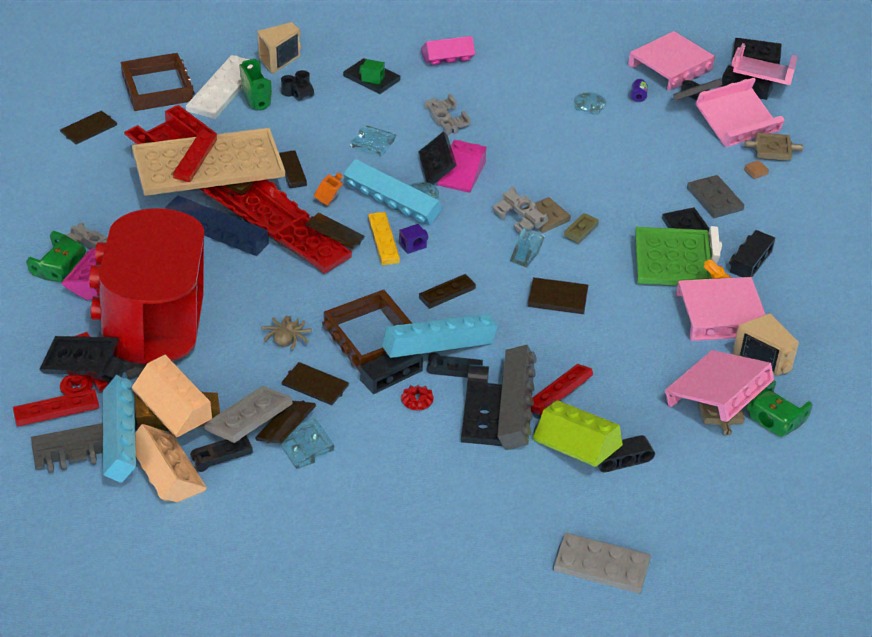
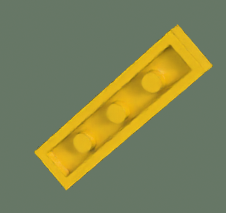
M386 212L368 214V221L381 265L400 263V257Z

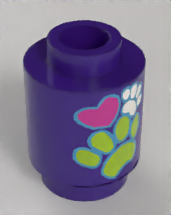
M637 79L632 83L631 98L636 102H642L647 98L648 85L643 79Z

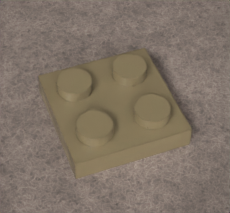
M550 197L535 203L537 210L543 215L547 213L548 222L538 228L541 233L565 224L571 219V215ZM527 206V207H525V208H522V210H526V209H528L530 206Z

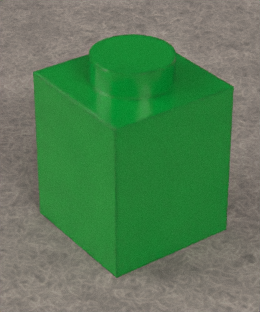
M366 59L364 64L360 66L359 71L362 75V81L381 84L385 76V62Z

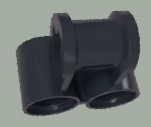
M300 70L295 73V76H282V95L287 97L294 96L298 101L306 96H314V89L310 83V73Z

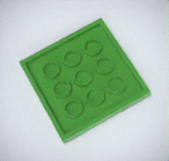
M654 227L635 228L638 284L678 286V281L712 279L711 274L704 268V262L710 259L708 230Z

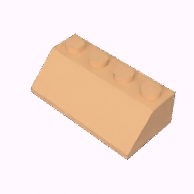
M166 355L147 363L132 386V390L176 438L212 419L210 401Z
M144 424L135 432L136 457L140 462V467L148 475L149 482L154 485L157 495L162 500L179 502L207 489L172 433Z

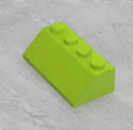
M556 400L543 410L533 436L534 441L594 467L598 466L623 445L619 424L559 400Z

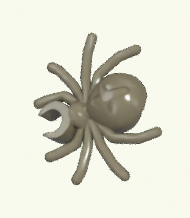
M287 315L281 324L275 317L272 318L277 326L261 327V330H273L266 335L264 341H267L274 334V341L278 345L286 347L292 344L291 350L297 344V336L306 343H309L306 337L300 333L312 331L311 328L300 330L306 322L302 321L299 325L298 318L295 322H292L291 316L288 317Z

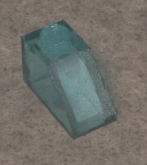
M523 227L510 262L527 268L539 253L545 236Z

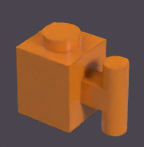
M336 173L335 177L328 174L320 183L314 197L328 206L335 199L343 185L340 182L343 175Z

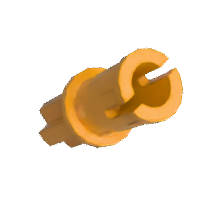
M709 259L704 262V268L711 274L713 279L732 278L724 272L722 266H718L713 260Z

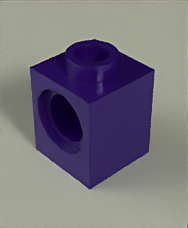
M419 223L399 230V244L407 254L427 248L428 233Z

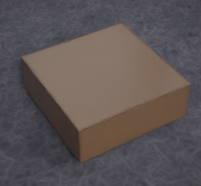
M759 160L745 165L744 168L754 179L765 176L769 172V169Z

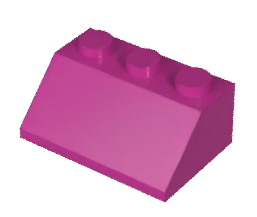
M467 36L426 41L421 47V52L426 63H431V65L440 64L441 61L453 63L458 59L469 61L475 55L473 37Z
M96 248L90 249L62 282L64 287L85 300H92L93 296L100 297L97 296V289H91L89 285L91 265H96Z

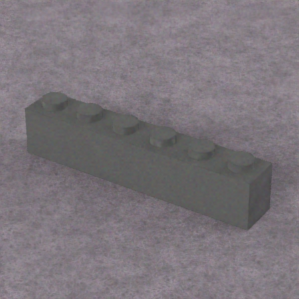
M528 344L505 351L497 436L505 450L528 445L529 436L531 435L532 391L535 389L533 377L536 375L534 363L537 362L534 351L531 352Z

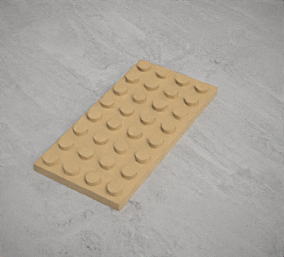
M270 128L217 134V141L191 182L173 178V172L196 137L132 145V152L144 196L285 177V169Z

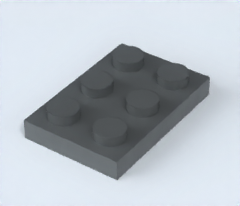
M718 175L688 182L687 189L713 219L744 210L745 205Z

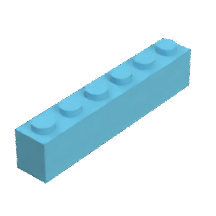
M357 159L352 162L343 174L349 187L359 189L364 195L369 194L373 196L378 202L383 201L387 203L390 208L398 209L404 215L412 216L422 224L431 225L442 211L439 200Z
M490 314L389 326L386 327L382 347L389 357L392 358L493 344L498 325Z
M116 375L103 390V475L122 483L136 467L134 391L132 390L134 383L129 379Z

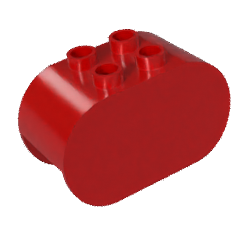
M142 209L121 216L111 225L107 242H97L96 265H91L89 285L91 289H97V296L100 297L93 296L91 319L101 320L102 337L119 339L113 353L118 358L133 363L147 364L166 355L171 361H175L190 353L197 341L204 297V227L191 215L171 209Z

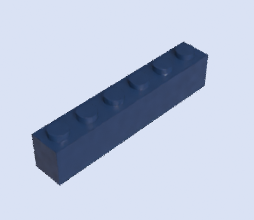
M179 195L165 207V209L180 211L196 218L204 227V236L252 255L258 256L269 244L268 230Z

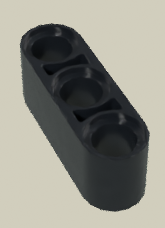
M640 435L623 439V445L601 462L598 468L601 472H610L643 464L654 458L655 451L646 436Z

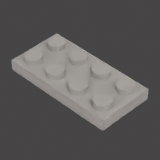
M261 386L204 423L205 430L235 443L292 405V397Z
M565 532L554 565V571L641 594L651 555Z

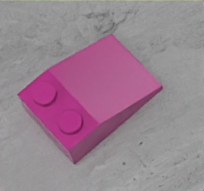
M454 140L451 148L457 166L438 180L437 185L471 193L486 163L487 147Z

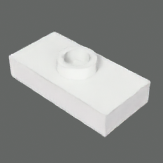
M711 226L708 232L710 259L717 264L720 258L722 242L719 241L718 227Z

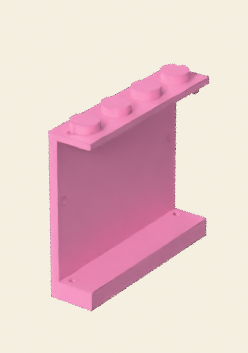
M673 31L631 51L628 65L632 68L642 63L669 79L667 90L670 91L680 86L684 80H692L712 70L715 56Z
M743 43L741 48H737L731 65L734 67L733 72L791 85L798 56L792 55L789 67L744 57L745 44Z
M755 78L745 79L741 82L731 83L727 86L717 87L699 94L696 106L725 147L745 142V140L755 139L756 132L770 134L778 132L785 122L782 116L773 118L752 89Z
M752 277L678 281L676 296L683 297L691 322L689 334L691 341L735 339L740 324L766 315Z
M711 350L665 389L668 406L672 407L674 404H677L681 398L718 406L720 419L728 422L774 380L772 366L769 362Z

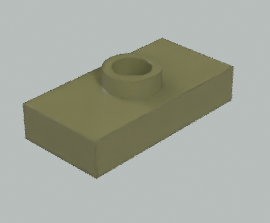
M583 213L564 231V236L580 243L598 226L599 220Z

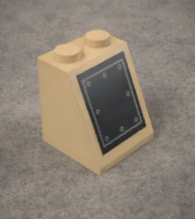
M293 22L257 31L259 59L271 74L276 73L300 57L301 44L299 37L301 32Z
M769 313L738 326L733 354L769 362L772 366L773 375L779 376L792 370L799 342Z

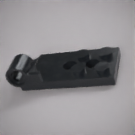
M55 336L40 370L46 374L90 375L94 380H103L110 383L116 375L122 377L127 365L121 359L112 357L119 342L118 338Z
M469 364L461 443L502 446L497 437L502 384L488 383L489 366ZM487 410L489 413H481L480 411ZM480 425H486V426H488V427H487V428H480L479 426H480Z

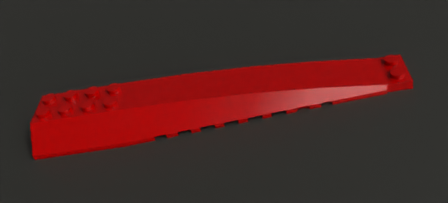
M176 105L165 111L164 123L147 132L137 125L125 131L124 135L136 144L197 137L200 130L213 134L217 133L180 105ZM267 179L252 181L253 187L243 195H239L222 185L199 188L246 222L268 230L270 238L308 261L324 274L352 257V252L341 243L306 226V223L310 220L309 214L305 210L298 208V204L294 200H289L285 192H280L276 188V184L269 182Z

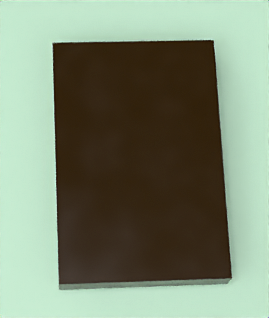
M533 277L528 307L584 314L588 285Z

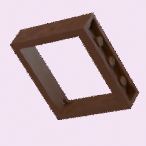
M178 53L120 62L122 76L134 111L190 102L192 95L195 94L187 68L184 67V61L180 59ZM176 70L182 88L138 94L132 76Z
M384 289L324 311L323 328L331 334L333 341L338 343L342 353L348 356L352 366L356 367L359 372L360 366L387 354V352L382 347L361 355L339 327V324L379 309L382 310L394 326L412 324Z

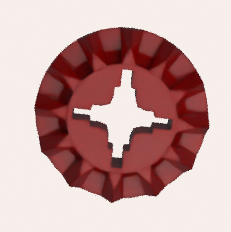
M67 375L60 382V390L64 395L93 389L92 379L88 375Z
M418 384L416 387L410 385L408 389H404L401 400L409 409L424 410L431 406L434 396L432 390H428L427 386L420 387ZM416 394L420 395L418 400L415 398Z

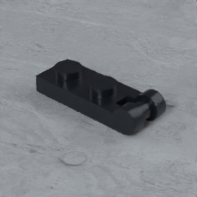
M432 352L428 356L429 363L427 364L426 371L434 375L468 378L469 364L483 366V360L440 356L438 353Z
M245 435L235 443L225 439L193 449L190 455L192 460L195 461L197 471L203 472L210 466L253 453V448L247 435Z

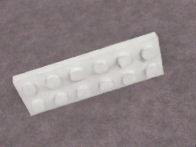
M231 55L186 105V111L216 119L242 89L239 64L250 59Z

